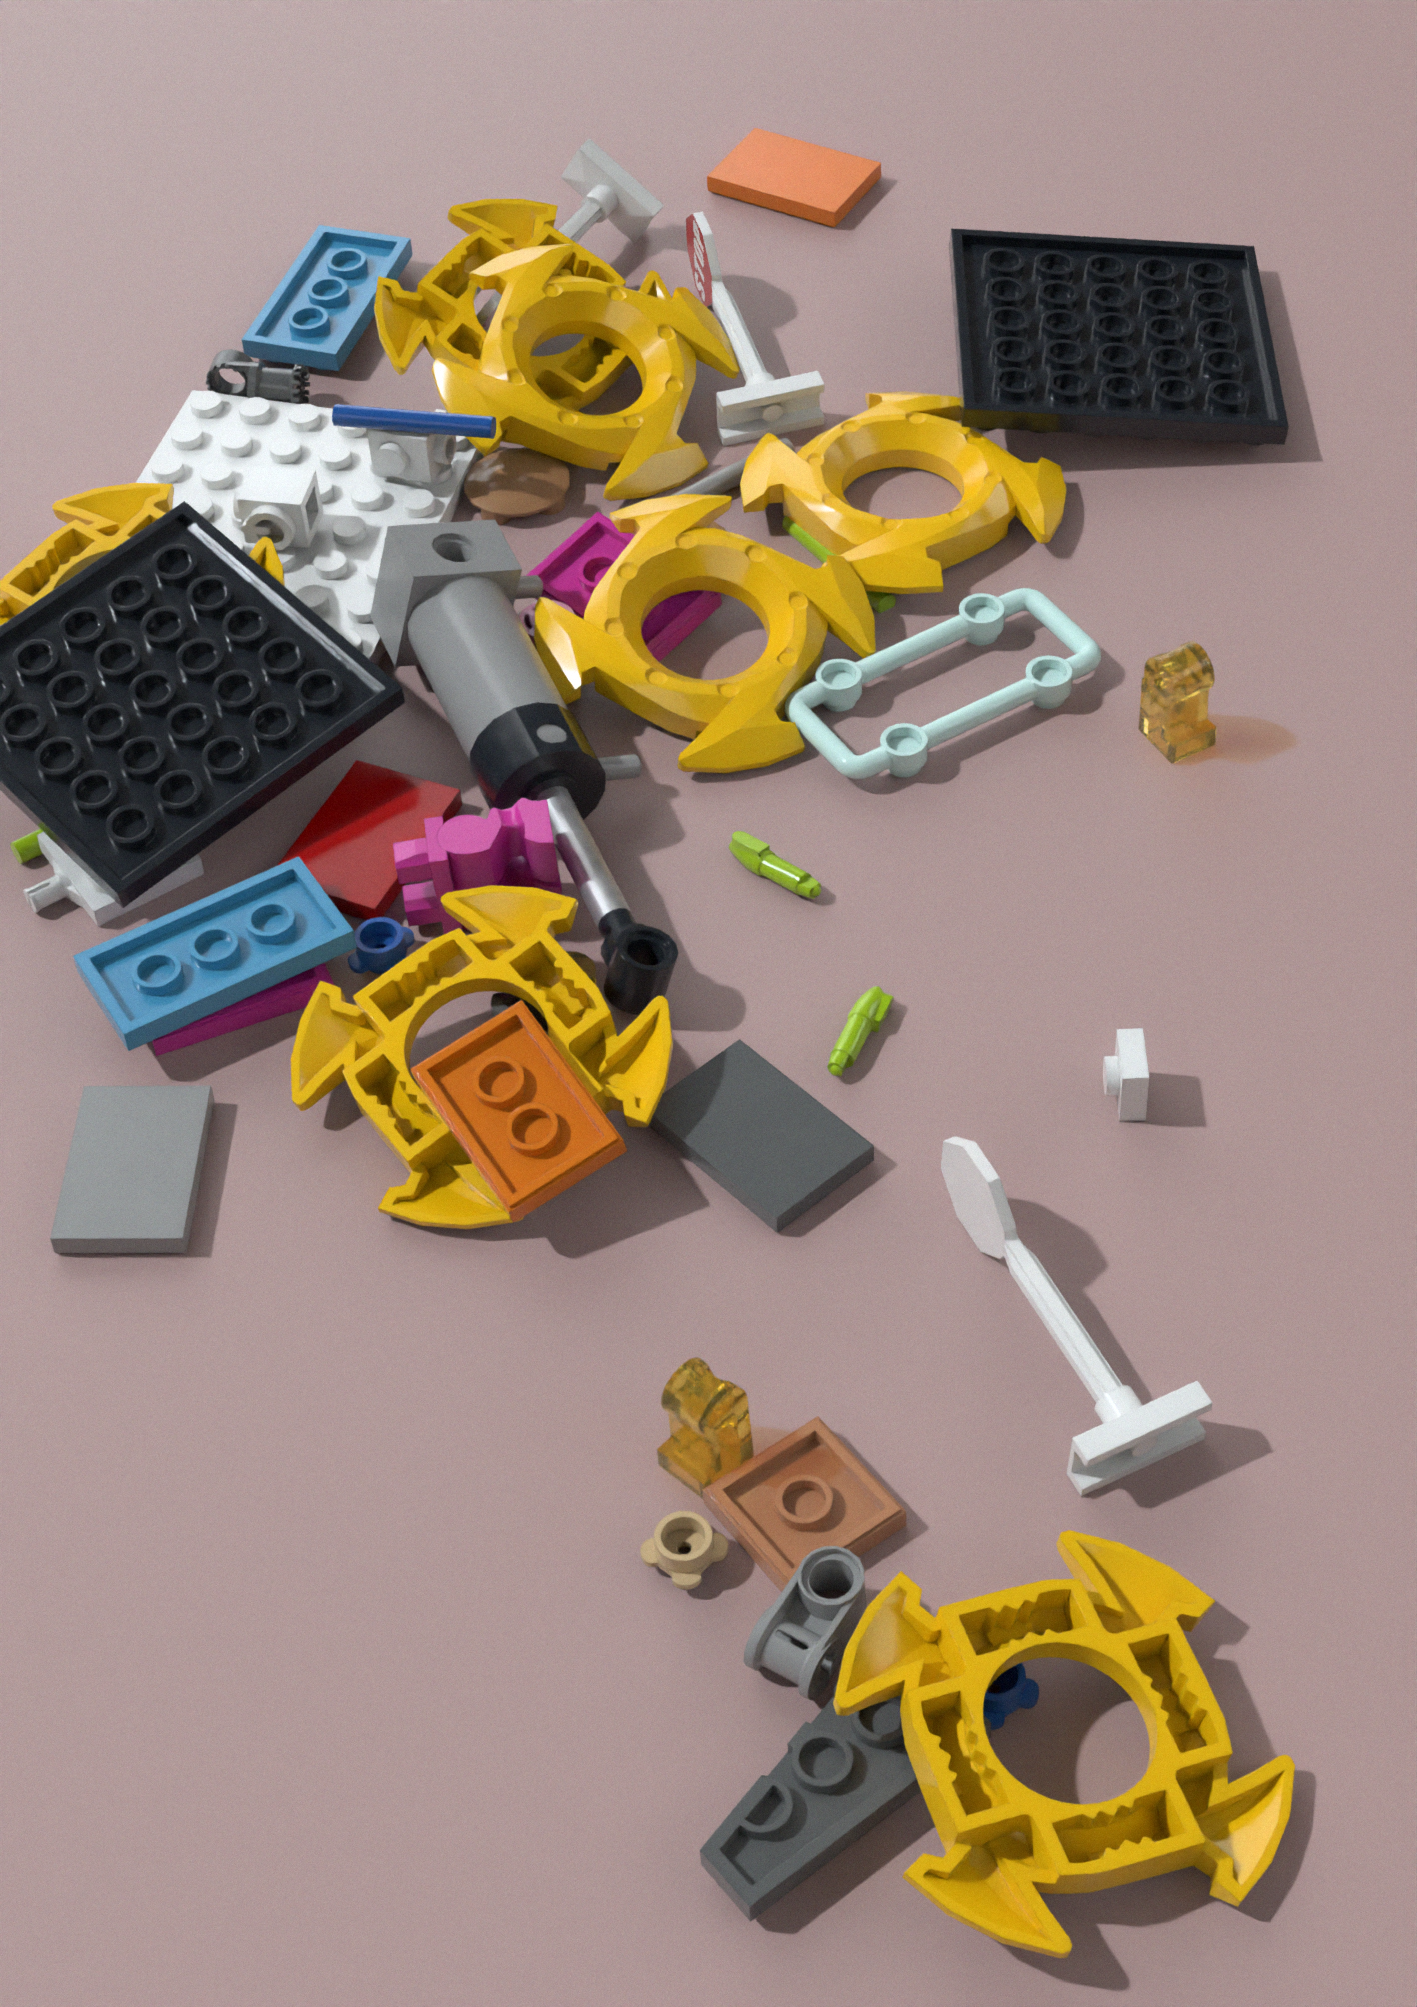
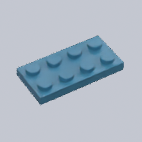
M319 225L241 339L244 354L252 358L265 359L274 363L304 364V366L314 367L319 370L339 371L375 315L374 305L378 276L393 280L398 279L413 255L411 238Z
M298 856L78 953L73 958L79 976L127 1050L131 1051L357 948L354 930Z

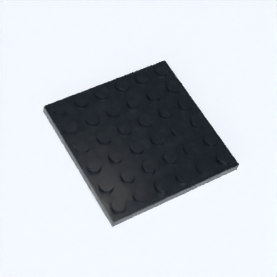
M951 228L949 257L962 427H976L985 431L995 429L1029 430L1039 434L1049 432L1083 433L1092 437L1103 435L1136 436L1146 440L1156 438L1190 439L1199 443L1226 441L1243 442L1253 446L1263 444L1285 445L1289 426L1254 246Z
M184 501L0 626V790L105 892L124 908L405 703L403 689Z

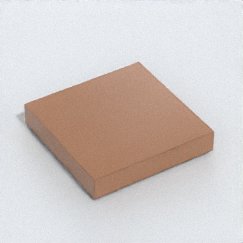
M819 1416L703 1489L704 1504L781 1592L799 1568L802 1560L811 1551L824 1546H838L848 1549L857 1557H860L906 1526V1511Z

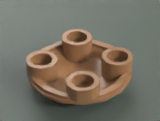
M527 447L509 448L488 454L473 464L464 477V493L471 504L480 509L482 520L495 519L498 525L508 523L513 517H527L537 513L542 515L558 514L566 506L565 493L570 487L569 470L562 460Z

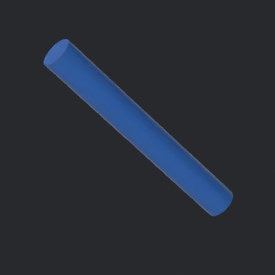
M335 404L332 411L333 425L341 427L493 439L496 434V418L494 416Z

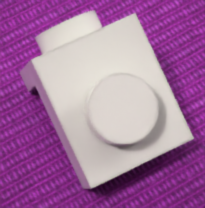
M436 409V410H435V412L448 413V411H446V410H441V409ZM366 429L372 468L375 473L432 484L445 464H450L455 455L457 442L456 436Z

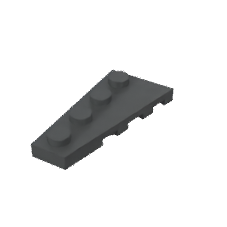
M836 1684L835 1687L833 1688V1689H834V1696H835L837 1684ZM901 1695L871 1705L848 1716L836 1714L833 1696L811 1724L806 1721L787 1743L788 1752L768 1776L761 1775L700 1849L701 1865L750 1922L921 1792L905 1748L900 1716ZM983 1715L985 1731L989 1740L991 1738V1722Z

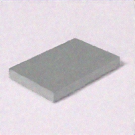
M211 1085L84 1086L50 1237L55 1253H187L215 1101Z

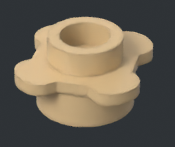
M677 1511L665 1516L657 1524L654 1538L647 1539L642 1543L640 1549L641 1559L646 1566L659 1567L672 1576V1583L675 1587L689 1590L701 1583V1574L712 1562L722 1561L726 1558L728 1554V1541L723 1534L718 1532L712 1533L710 1524L701 1515L691 1511ZM689 1547L691 1551L687 1554H681L678 1552V1549Z

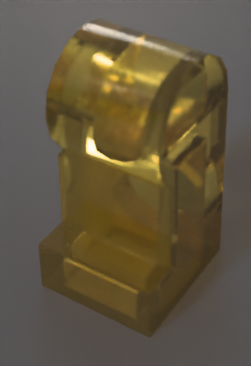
M1188 641L1181 644L1179 648L1150 657L1144 667L1138 730L1171 764L1216 745L1217 727L1207 718L1209 689L1214 686L1215 682L1214 669L1206 651L1195 641Z
M695 1357L687 1360L672 1374L661 1396L662 1408L668 1412L670 1438L657 1449L658 1464L703 1499L704 1488L754 1456L748 1397L745 1390L740 1386L714 1376L708 1363L703 1359Z

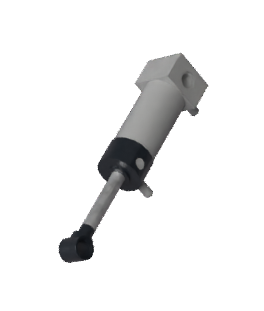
M495 519L388 526L370 617L394 666H422L470 762V771L489 809L498 808L504 810L511 808L521 798L531 801L547 799L554 844L604 939L601 945V956L608 968L603 985L605 997L619 1010L640 1015L657 996L665 997L678 956L677 945L669 935L660 929L636 922L583 821L598 806L605 792L606 781L639 777L642 771L640 758L635 754L597 758L573 712L568 710L513 607L515 599L539 598L543 592V582L538 575L521 576L522 568Z

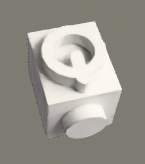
M252 465L243 486L236 488L233 499L234 516L236 519L241 520V531L244 533L245 543L256 544L262 537H268L272 540L275 550H283L288 546L309 548L323 516L316 470Z

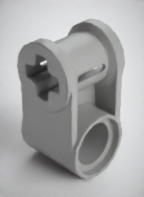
M824 1546L811 1551L802 1560L799 1568L775 1603L762 1614L754 1626L745 1647L744 1664L754 1671H759L765 1667L797 1684L799 1694L808 1700H815L820 1696L832 1679L844 1650L867 1608L864 1567L859 1558L850 1550L838 1546ZM832 1589L847 1592L844 1596L837 1599H826L818 1596L820 1593Z

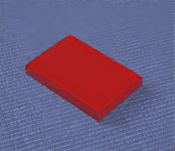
M356 760L278 865L299 856L339 912L364 920L383 917L401 892L402 886L406 885V883L399 884L393 843L426 838L424 819L443 816L445 823L453 818L463 805L461 791L450 786Z

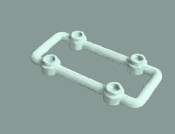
M1019 588L999 597L986 593L973 594L961 601L959 615L862 660L853 662L847 659H831L822 663L816 670V681L795 690L785 701V715L790 722H795L799 732L845 777L865 779L884 770H888L897 777H911L916 775L925 765L927 750L1030 701L1036 706L1045 709H1052L1062 705L1071 693L1072 681L1089 674L1097 668L1101 661V650L1098 644L1038 590ZM1020 611L1030 612L1075 654L1066 659L1050 655L1037 657L1028 663L1024 679L922 727L908 723L892 725L881 734L880 747L863 755H855L811 710V708L822 703L831 711L842 712L849 710L862 695L863 684L964 637L974 645L991 644L1003 631L1004 619Z

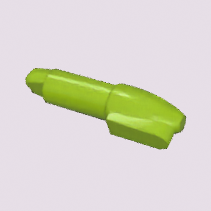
M744 831L733 832L732 841L728 848L746 869L758 876H764L797 895L814 899L821 894V883L814 879L810 873L775 855L770 850L769 844Z
M874 986L866 991L855 1002L847 1016L848 1021L830 1053L827 1069L832 1075L842 1076L846 1068L853 1066L869 1033L872 1031L878 1033L893 1003L894 996L884 993L879 986Z

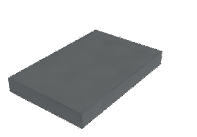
M740 1039L663 1093L648 1125L777 1233L874 1161L873 1144Z

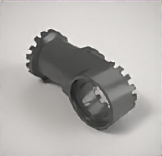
M233 349L217 353L206 376L208 391L212 390L219 394L248 397V399L260 397L266 400L294 404H307L309 398L305 395H310V391L305 390V387H310V382H305L309 380L310 375L308 374V367L304 366V364H295L293 369L266 368L263 362H254L248 355ZM224 368L233 369V371L240 373L245 382L241 384L230 383L220 375L219 370Z

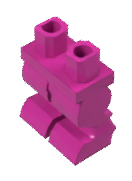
M521 798L511 808L504 810L498 808L490 809L486 819L475 815H460L444 823L443 816L424 819L426 838L393 843L399 884L433 879L431 882L402 886L409 927L442 922L444 934L460 928L462 931L463 929L469 931L443 908L440 900L447 892L494 885L533 887L563 895L547 799L531 801Z

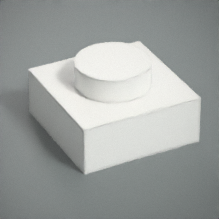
M1143 1028L1117 1029L1115 1056L1103 1057L1105 1095H1116L1119 1122L1146 1121L1149 1072Z

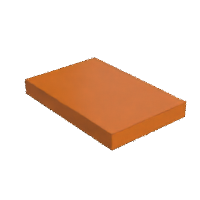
M754 128L707 175V188L712 193L834 228L881 178V163Z
M522 1000L410 1069L421 1090L513 1223L627 1152L626 1145L620 1134Z

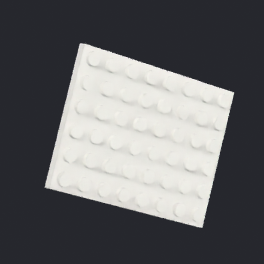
M192 390L136 483L173 484L172 509L185 501L249 555L256 544L245 543L244 533L241 531V520L236 519L234 516L233 499L236 488L243 486L252 465L316 470L323 516L309 548L288 546L283 550H276L284 570L285 587L378 666L386 647L370 614L388 526L451 522L465 494L464 477L472 465L481 460L484 455L465 436H456L457 443L454 458L450 464H445L432 484L375 473L372 468L366 428L334 426L332 422V408L317 407L312 404L272 401L260 397L248 399V397L219 394L214 391Z

